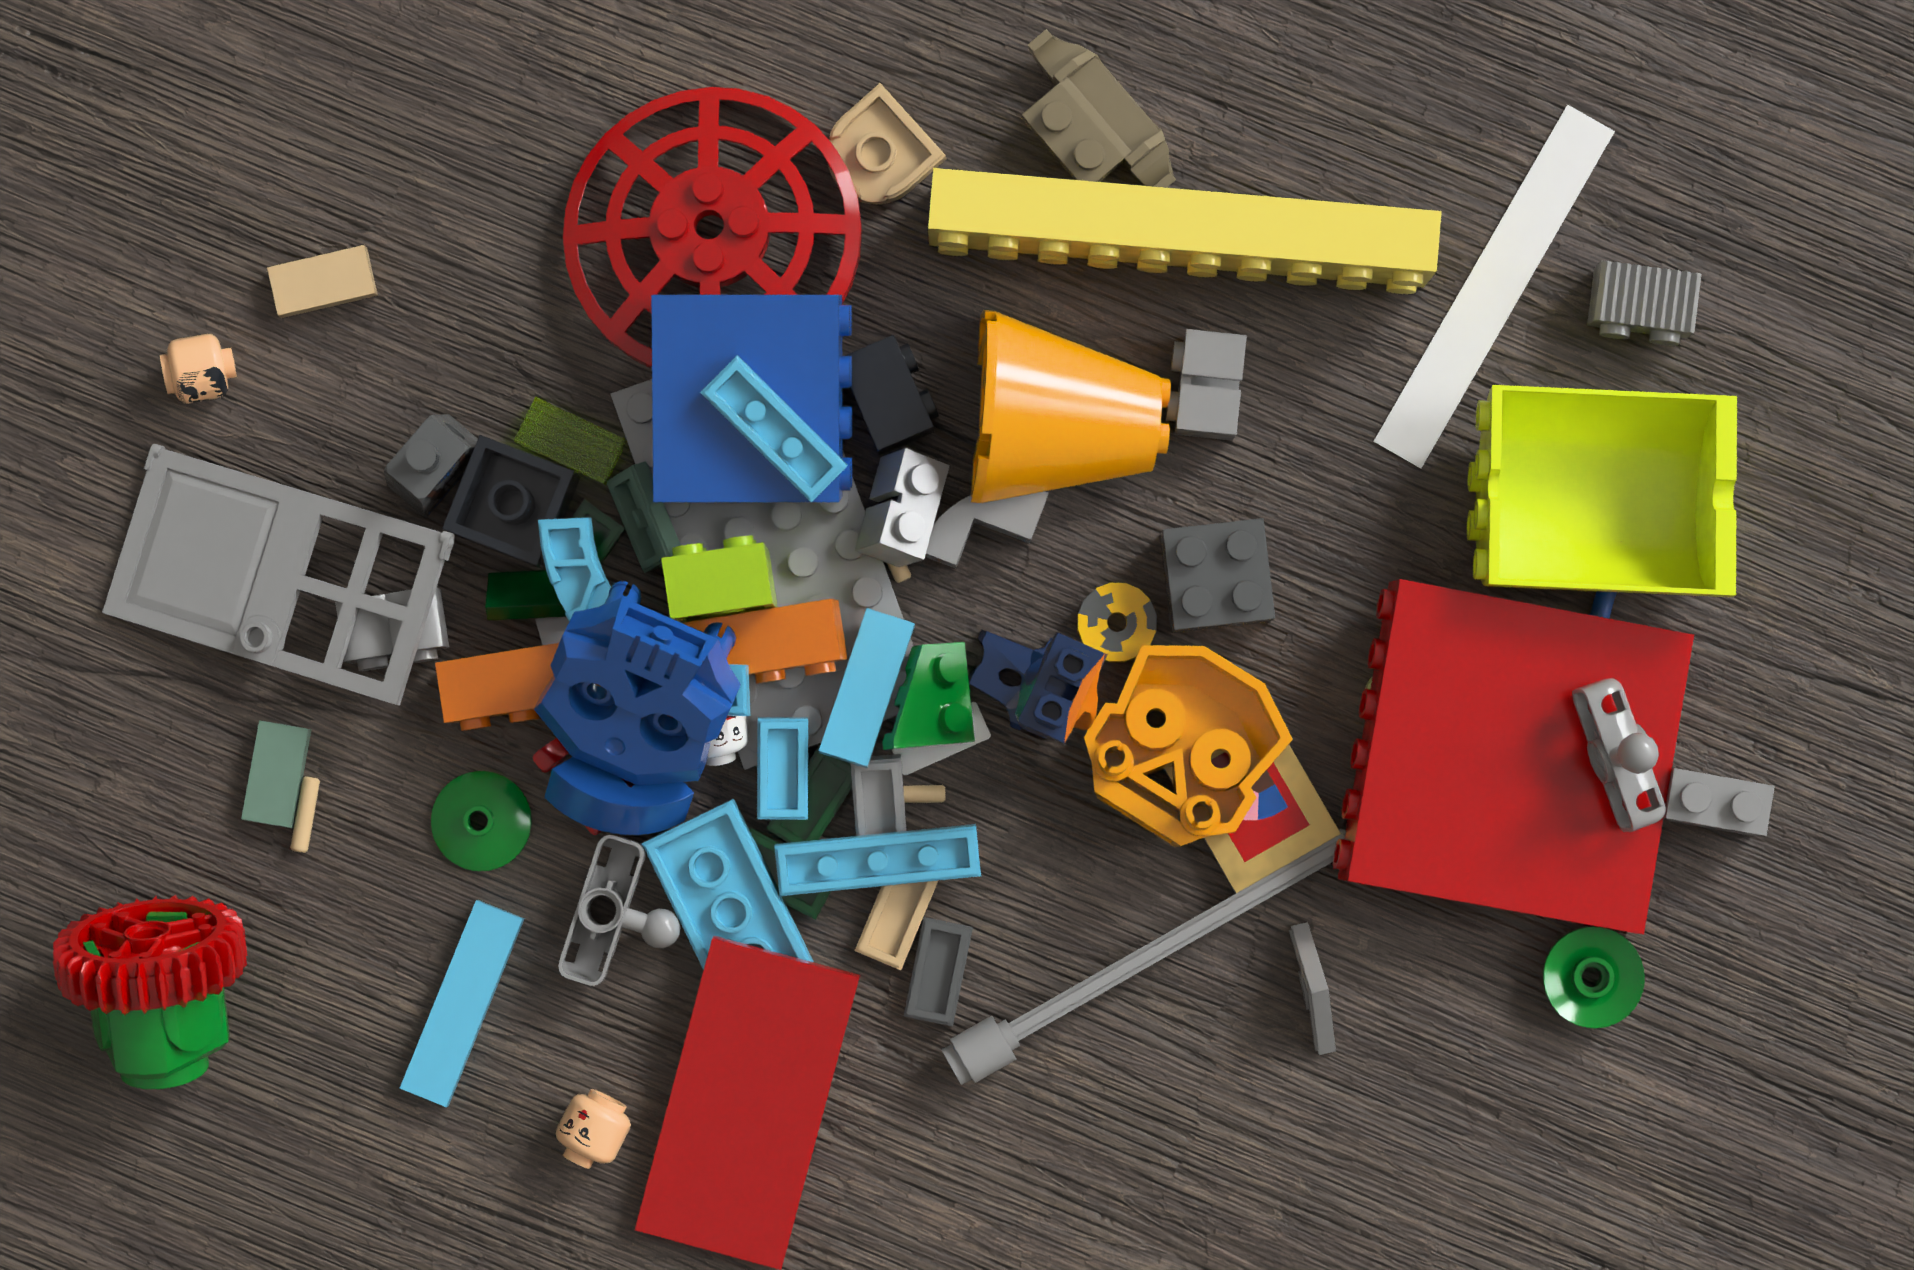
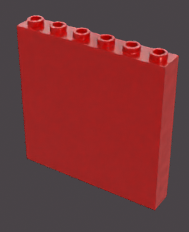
M1398 579L1390 581L1388 589L1381 590L1377 602L1376 617L1382 619L1379 639L1374 638L1372 640L1368 654V668L1374 669L1371 688L1364 689L1360 700L1359 717L1365 719L1362 739L1356 738L1351 752L1350 766L1356 769L1353 789L1348 788L1346 790L1342 804V818L1348 819L1345 838L1338 839L1334 850L1333 868L1339 869L1337 880L1644 935L1663 818L1654 824L1633 832H1623L1620 829L1604 785L1597 777L1591 765L1587 750L1588 741L1573 701L1572 691L1608 678L1615 679L1621 683L1636 724H1639L1647 736L1653 738L1658 746L1659 757L1652 769L1666 806L1694 635ZM1612 694L1605 696L1601 702L1602 710L1606 714L1617 710ZM1646 791L1640 793L1636 799V805L1640 810L1651 806ZM1622 799V806H1623L1624 809L1626 810L1625 805H1624V802H1623V799Z

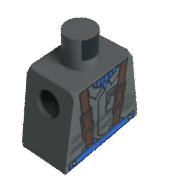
M449 414L430 415L386 465L384 474L387 486L426 519L464 475L478 438Z

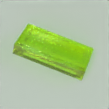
M535 396L514 442L596 482L606 485V481H608L627 440Z

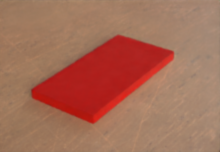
M712 937L635 1231L771 1268L782 1269L860 975L722 937Z

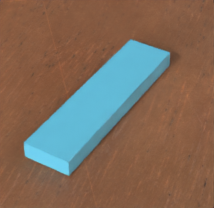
M976 824L781 843L774 846L779 896L981 876Z
M480 900L475 901L400 1089L444 1107L449 1106L525 918Z

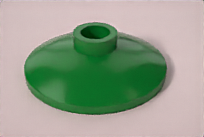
M489 771L469 772L449 782L439 793L431 815L432 833L440 851L454 864L472 871L494 870L510 863L524 849L532 826L531 809L522 790L507 777ZM477 811H482L488 818L487 826L481 831L473 829L470 824L472 814Z
M1584 927L1567 933L1551 948L1543 967V986L1549 1003L1561 1017L1581 1027L1604 1028L1622 1021L1635 1009L1644 990V967L1637 950L1625 937L1607 928ZM1588 967L1595 968L1599 974L1598 982L1593 986H1586L1582 981V973Z

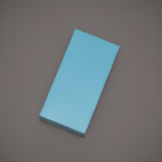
M758 717L757 819L808 820V717Z

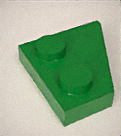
M965 642L912 646L905 667L906 679L899 687L894 706L898 707L899 711L892 733L884 735L882 742L883 750L975 742Z

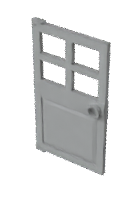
M153 444L144 469L147 470L102 613L400 706L444 562L449 560L454 545L455 534L447 531H435L169 451L164 446ZM324 516L366 528L347 588L305 576ZM383 534L425 546L407 607L364 594ZM300 590L342 603L324 663L283 651L285 638ZM359 609L402 621L383 682L341 669Z

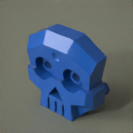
M619 581L612 585L603 605L573 613L550 665L554 675L543 690L534 710L573 758L636 785L699 781L707 763L711 741L718 738L741 686L727 662L730 650L736 642L735 632L727 625L722 638L717 635L723 623H711L705 628L704 632H701L641 606L642 595L637 586L633 584L628 595L624 596L623 593L628 582Z

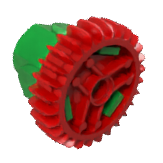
M176 895L170 899H158L155 896L152 900L140 901L136 898L133 903L121 904L117 902L115 907L109 909L99 907L94 915L83 914L80 921H71L67 925V929H62L58 933V938L53 942V967L58 989L61 990L64 998L71 1000L72 1004L76 1006L84 1005L87 1010L91 1011L92 1027L97 1044L101 1051L106 1050L115 1071L120 1074L124 1083L140 1089L172 1088L189 1083L207 1071L209 1067L208 1056L221 1050L228 1043L230 1037L224 987H231L235 983V979L243 974V969L247 965L245 929L243 928L242 919L237 916L236 911L228 909L223 903L214 904L209 898L198 902L194 896L185 900L178 899Z

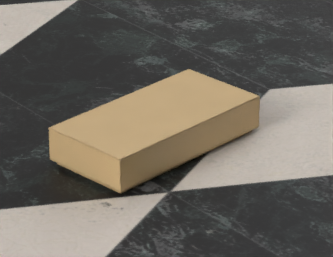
M365 245L267 267L277 315L280 318L378 296L368 250Z
M938 881L881 886L855 951L901 970Z

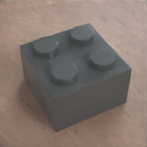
M1264 518L1162 530L1160 542L1171 633L1269 623L1275 619Z

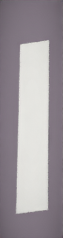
M1567 104L1373 442L1415 466L1422 468L1615 131Z

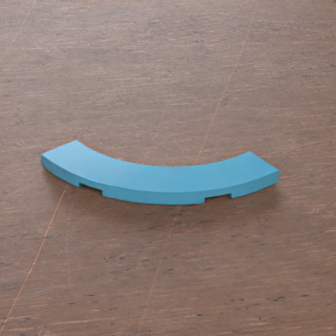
M592 518L538 520L540 546L546 572L566 612L567 619L570 621L573 613L576 611L603 605L609 595L611 586L598 558L593 536ZM728 664L741 686L727 716H751L749 665Z

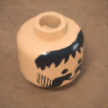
M213 334L175 339L169 343L167 354L160 355L167 394L175 393L179 401L184 404L224 397L228 391L227 379L237 377L232 349H221L219 340Z

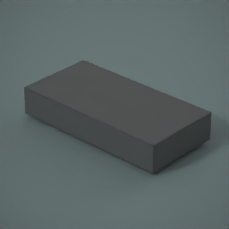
M928 917L923 918L904 1011L905 1017L953 1026L973 930L972 926Z

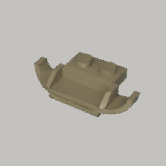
M1047 29L1028 44L1029 51L1034 60L1055 87L1022 114L1021 119L1074 180L1101 182L1121 164L1141 186L1167 188L1176 180L1171 166L1169 148L1162 129L1157 127L1104 66L1097 54L1078 44L1065 42L1052 35Z

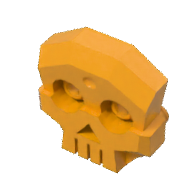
M1141 645L1117 704L1105 703L1091 728L1088 729L1084 736L1092 763L1094 792L1097 799L1174 847L1182 846L1207 836L1235 833L1257 798L1251 787L1293 740L1265 683L1205 646ZM1153 710L1160 711L1165 716V724L1162 727L1153 728L1148 725L1146 715ZM1218 750L1226 752L1230 758L1229 765L1225 768L1215 767L1211 762L1213 752ZM1172 766L1174 793L1148 778L1147 775Z

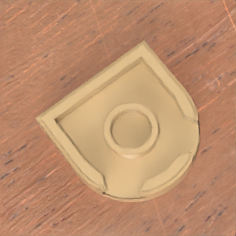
M881 83L847 111L836 122L830 133L829 141L835 146L849 170L858 200L867 204H886L902 198L933 172V168H937L947 159L941 149ZM828 164V167H829L830 173H831V175H832V178L834 179L835 183L837 184L835 175H834L833 171L831 170V168H830V166H829V164Z

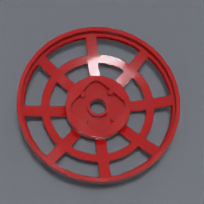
M705 87L683 90L652 100L627 114L602 136L585 158L573 181L565 208L563 245L566 268L574 292L591 322L611 344L631 359L652 369V349L637 342L626 332L644 310L652 314L651 295H658L673 277L686 284L700 287V295H721L720 287L736 283L747 275L766 292L764 295H797L792 289L799 282L808 265L814 245V234L845 236L844 251L838 272L826 294L842 295L843 304L853 285L860 260L862 223L859 200L849 170L835 146L814 123L792 107L766 95L738 88ZM720 100L738 101L761 107L786 119L796 129L774 146L766 139L749 131L729 126H719ZM699 101L698 127L686 128L668 134L650 144L643 151L623 135L633 125L657 111L681 103ZM698 141L697 168L687 170L672 178L654 162L659 156L673 148ZM719 141L744 145L760 153L763 157L744 175H741L733 170L719 167ZM811 142L821 151L835 175L843 199L845 215L814 213L807 185L796 166L790 161ZM609 149L628 167L621 174L612 191L607 208L606 221L577 225L579 207L586 184L598 161ZM780 171L793 191L798 206V213H769L758 189ZM640 176L659 193L652 205L650 217L621 219L626 197L635 180ZM709 215L721 218L724 222V227L717 237L704 239L696 233L697 224L702 218ZM771 233L798 234V242L793 258L780 278L762 261L769 245ZM650 238L659 262L640 283L634 277L626 262L621 240ZM606 242L613 270L623 288L629 294L628 298L611 318L601 309L587 285L579 261V245Z

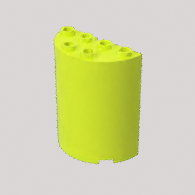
M1492 385L1487 401L1478 400L1476 430L1481 431L1480 445L1476 452L1475 462L1469 463L1467 479L1468 491L1476 492L1474 511L1469 510L1467 516V540L1476 541L1473 557L1474 579H1481L1484 586L1711 597L1736 596V510L1733 505V492L1737 480V396Z

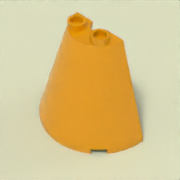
M982 311L979 321L977 365H982L979 436L973 455L971 502L985 503L1153 471L1157 453L1166 454L1169 445L1170 428L1169 424L1161 423L1162 408H1168L1171 392L1170 378H1160L1156 374L999 312Z

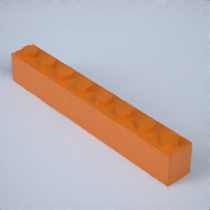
M825 599L683 622V624L701 632H704L705 628L711 623H723L717 635L722 638L727 625L731 627L735 632L736 642L730 650L727 662L728 664L749 665V676L755 675L756 684L785 680V670L800 667L805 668L806 676L835 672V662L848 660L839 600ZM559 643L435 663L444 723L460 722L461 731L491 727L490 717L509 714L510 723L540 719L534 708L543 690L554 675L550 665Z

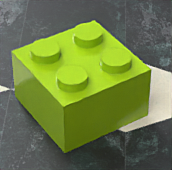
M749 535L724 539L723 549L707 551L706 548H703L702 543L673 547V556L661 558L670 618L683 623L778 607L770 552L764 542L757 543L753 536Z

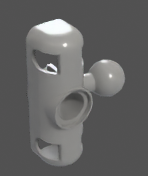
M1608 678L1573 690V701L1588 741L1587 750L1591 765L1597 777L1604 785L1620 829L1623 832H1633L1660 821L1665 815L1666 807L1652 769L1659 757L1658 746L1653 738L1647 736L1644 729L1639 724H1636L1621 683L1615 679ZM1612 694L1617 710L1606 714L1602 710L1601 702L1605 696ZM1646 791L1651 806L1640 810L1636 805V799L1640 793ZM1622 799H1623V802H1624V805H1625L1626 810H1625L1624 807L1622 806Z
M606 835L598 842L559 960V972L565 978L589 986L602 983L607 976L622 928L641 933L644 941L653 948L663 949L670 947L678 939L681 927L679 919L671 911L656 909L646 914L629 908L646 855L643 846L638 842L616 835ZM603 846L612 848L606 867L596 865ZM635 857H640L634 876H631L630 873ZM601 895L611 898L616 906V915L608 924L596 922L590 912L593 900ZM571 942L580 944L574 963L565 961ZM604 952L608 953V956L603 971L600 972L598 970Z

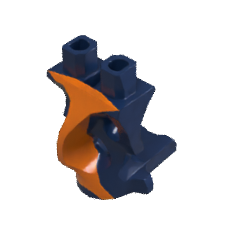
M981 629L977 639L983 645L984 655L981 664L976 669L970 671L968 676L969 685L1000 702L1007 708L1011 728L1018 731L1024 728L1038 736L1066 744L1073 727L1083 731L1091 728L1097 713L1099 672L1108 654L1059 632H1056L1054 637L1050 638L1044 648L1032 650ZM1005 668L1013 669L1021 676V684L1014 687L1003 684L999 679V672Z

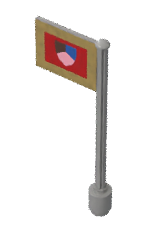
M1290 745L1284 749L1251 787L1257 798L1236 832L1204 838L1235 894L1010 1023L1005 1019L997 1024L991 1015L951 1038L952 1044L942 1049V1052L961 1085L971 1079L976 1083L1017 1060L1012 1050L1021 1046L1018 1042L1019 1040L1333 862L1336 843L1339 838H1345L1346 830L1337 828ZM1218 750L1212 753L1211 762L1217 768H1225L1229 765L1230 758L1226 752ZM1172 766L1164 770L1173 784Z

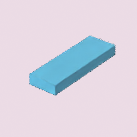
M738 355L700 392L810 502L848 466Z
M866 608L819 748V753L868 768L915 623Z

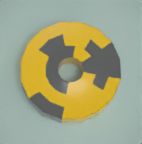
M1108 583L1095 588L1084 599L1077 614V631L1083 644L1108 654L1105 659L1106 662H1126L1137 657L1141 645L1151 644L1157 631V614L1151 600L1139 588L1127 583ZM1118 613L1125 618L1126 627L1123 631L1114 632L1108 627L1107 620L1110 615Z

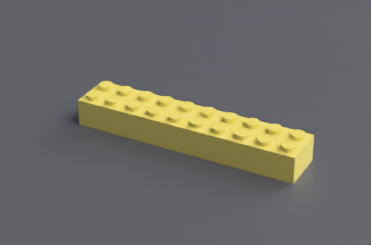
M933 168L928 236L929 246H938V253L950 256L968 255V249L988 250V257L998 260H1017L1018 253L1038 255L1037 261L1046 264H1067L1068 257L1088 259V266L1103 269L1117 268L1118 262L1138 263L1137 270L1150 273L1167 272V266L1187 267V274L1197 277L1217 276V270L1235 271L1237 272V279L1245 281H1266L1267 274L1287 276V283L1294 285L1311 286L1317 284V279L1337 280L1336 287L1342 289L1363 290L1366 289L1367 283L1387 284V292L1414 294L1417 287L1424 288L1437 272L1442 211Z

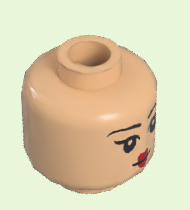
M590 1089L588 1095H575L556 1128L558 1141L567 1147L563 1156L587 1169L591 1168L594 1161L598 1163L612 1162L631 1126L629 1118L624 1114L626 1105L594 1089Z

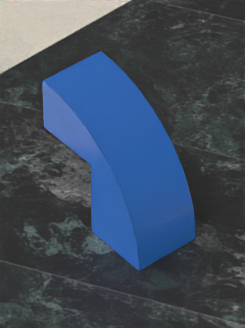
M571 757L552 768L544 798L564 815L587 827L613 834L643 835L664 831L684 822L694 792L685 782L634 785L629 787L620 777Z

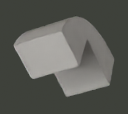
M1043 491L985 503L971 502V495L960 500L934 523L925 557L956 569L974 523L1030 544L1049 492Z

